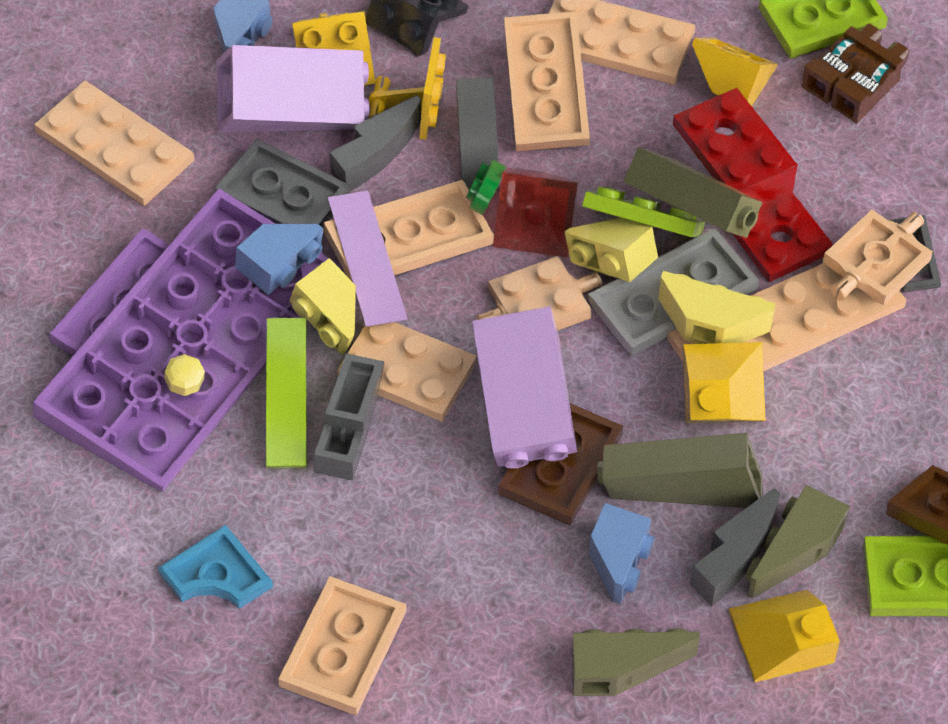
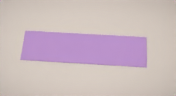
M362 191L328 197L353 283L356 285V295L366 327L408 320L369 192Z

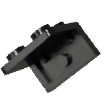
M371 0L365 19L366 24L421 56L429 51L438 23L466 14L469 6L461 0Z

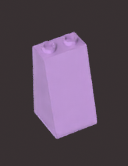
M232 45L216 60L217 132L354 130L355 125L368 119L369 101L367 98H364V84L368 81L369 69L368 63L363 62V51Z
M551 306L472 321L492 450L498 467L520 468L527 465L529 461L544 458L547 461H558L568 457V454L576 453L577 448L560 339Z

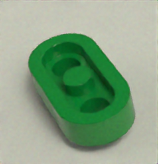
M492 160L490 165L481 164L472 182L473 184L466 195V198L471 200L469 209L483 215L499 185L506 168L505 165L495 160Z

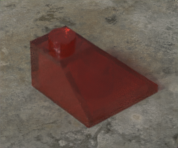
M507 167L502 172L493 247L568 258L569 250L565 231L572 228L578 182L545 172Z

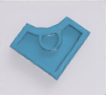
M226 525L158 567L160 576L181 602L195 596L214 595L229 600L240 609L273 588V581Z

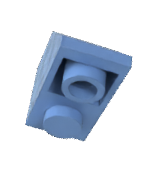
M219 0L213 8L216 33L223 53L232 45L254 46L258 38L266 36L271 29L273 18L270 16L269 0Z
M262 224L237 247L235 268L266 294L270 295L278 286L282 288L287 286L296 275L297 269L305 262L310 264L319 256L323 248L321 246L323 228L318 224Z
M605 503L590 537L589 556L612 601L621 604L626 591L630 593L635 591L641 574V570L636 567L640 558L646 560L649 558L655 537L649 535L651 518Z

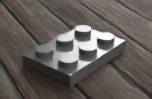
M257 138L214 188L215 192L220 188L275 224H318L322 228H324V222L329 221L333 217L328 197L351 193L349 184Z

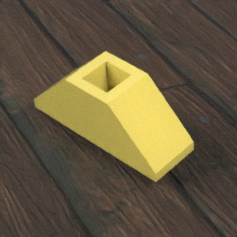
M663 271L661 275L658 299L683 340L696 344L740 343L770 332L776 303L766 301L759 296H749L728 290L721 285H711L697 281L684 274H673Z

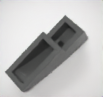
M493 78L456 79L461 180L464 181L468 190L473 184L472 182L482 163L490 165L492 160L498 162ZM498 185L496 191H500V186H499V185Z
M416 95L355 125V140L330 152L331 174L333 177L349 184L351 191L382 171L400 154L420 125L421 99Z
M346 353L325 411V425L314 453L315 473L353 481L372 420L383 374L384 361Z
M775 488L713 531L711 553L693 565L690 584L711 606L716 604L746 575L753 559L760 555L777 512L780 493Z

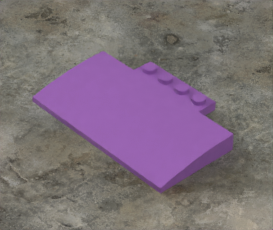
M220 188L170 245L142 228L50 332V342L73 357L33 401V417L65 438L163 492L266 367L267 318H300L289 301L295 284L329 259V257L320 253L312 263L307 264L305 262L298 268L296 275L287 286L283 288L278 286L270 295L266 294L235 268L236 250L262 224L275 223ZM332 260V261L338 266V268L343 272L342 266H341L340 264H338L337 262H335L334 260ZM183 354L199 359L205 371L204 380L199 391L187 396L171 392L164 379L165 370L170 359Z

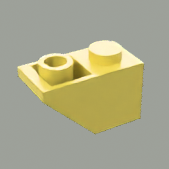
M621 217L572 227L565 231L572 263L627 282L635 279L658 258L653 228L643 223Z
M329 258L295 284L289 301L292 303L295 313L300 318H306L314 326L321 340L328 347H334L341 355L348 350L355 331L356 285Z

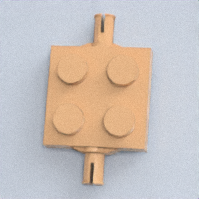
M874 210L869 211L824 254L823 263L843 277L831 288L832 295L835 298L838 295L837 300L842 301L854 288H858L882 305L888 302L931 259L933 251L918 242L913 235L924 224L923 217L921 215L917 217L918 213L912 212L901 224L885 219Z
M556 256L488 281L489 291L497 303V309L478 314L477 320L551 306L558 331L591 319V308L582 293L602 287V281L597 272L579 279L574 278L568 273L559 257Z

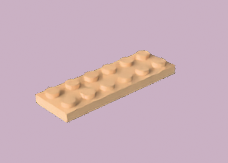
M823 263L751 295L776 303L770 332L745 342H762L763 371L904 308L906 298L899 290L888 302L882 305L864 291L854 288L844 300H837L838 295L835 298L831 293V288L843 277ZM677 329L668 333L667 340L683 362V344L696 343L683 340Z

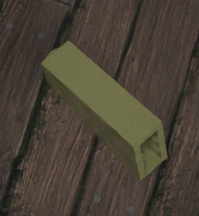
M638 147L623 181L714 226L747 238L751 228L756 224L758 212L762 205L761 201L680 161Z
M748 433L604 445L603 461H599L597 464L599 484L605 485L611 499L747 508L762 497L763 474Z

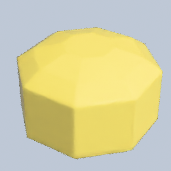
M183 354L170 359L165 370L164 379L171 392L187 396L199 391L204 380L205 371L199 359Z

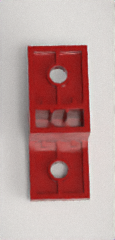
M734 88L673 115L672 125L713 178L762 202L757 222L751 228L747 238L733 234V236L768 282H772L824 257L825 252L834 244L793 193L798 164L738 88ZM718 128H728L734 133L727 136L717 133L715 130ZM775 232H784L791 237V240L783 243L775 241L771 235Z

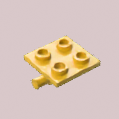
M364 11L328 16L324 12L319 13V17L298 20V22L292 23L296 48L363 51V62L368 63L369 69L368 81L364 85L375 84Z
M433 38L425 87L389 91L391 84L389 78L384 77L382 88V76H378L375 79L374 92L370 93L368 99L369 106L371 107L368 119L417 95L421 99L422 113L419 139L427 140L428 128H436L439 106L436 105H438L439 99H441L444 78L437 77V75L443 76L446 54L439 53L441 38Z

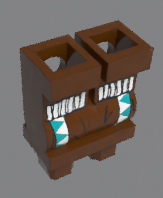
M870 23L859 30L850 26L844 32V36L837 39L824 55L818 60L813 58L804 66L802 88L826 104L832 100V108L857 124L899 82L901 70L908 60L909 49L899 42H894L886 49L880 45L882 40L880 30ZM817 80L826 85L825 90L820 89L816 85ZM846 99L855 104L854 110L845 105L844 101Z

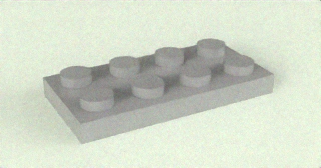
M714 228L658 257L631 282L616 279L589 293L588 303L632 357L668 337L669 332L677 329L658 299L663 271L673 274H684L691 279L711 285H721L728 290L745 295L758 289L759 279Z

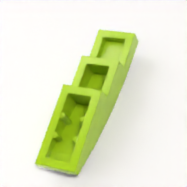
M267 318L266 468H307L306 318Z

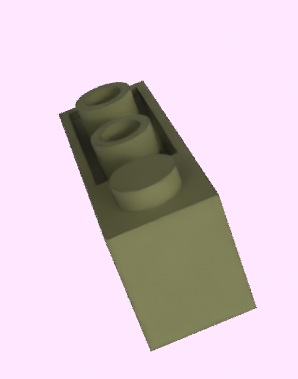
M805 485L798 498L791 496L782 514V518L785 521L780 528L774 526L771 529L764 544V548L767 551L762 559L755 557L748 568L745 579L750 581L747 596L753 599L828 556L846 525L850 506L808 485Z
M673 628L666 632H646L642 629H629L624 632H603L598 629H589L582 633H573L571 650L573 696H616L697 656L700 632H688L682 628Z

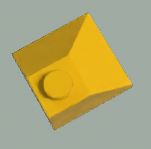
M714 37L694 38L692 43L711 92L721 95L734 88H738L751 106L778 66L775 62Z
M762 342L683 344L686 423L765 421Z
M802 590L729 608V614L755 682L835 662L840 642L826 604L809 590Z

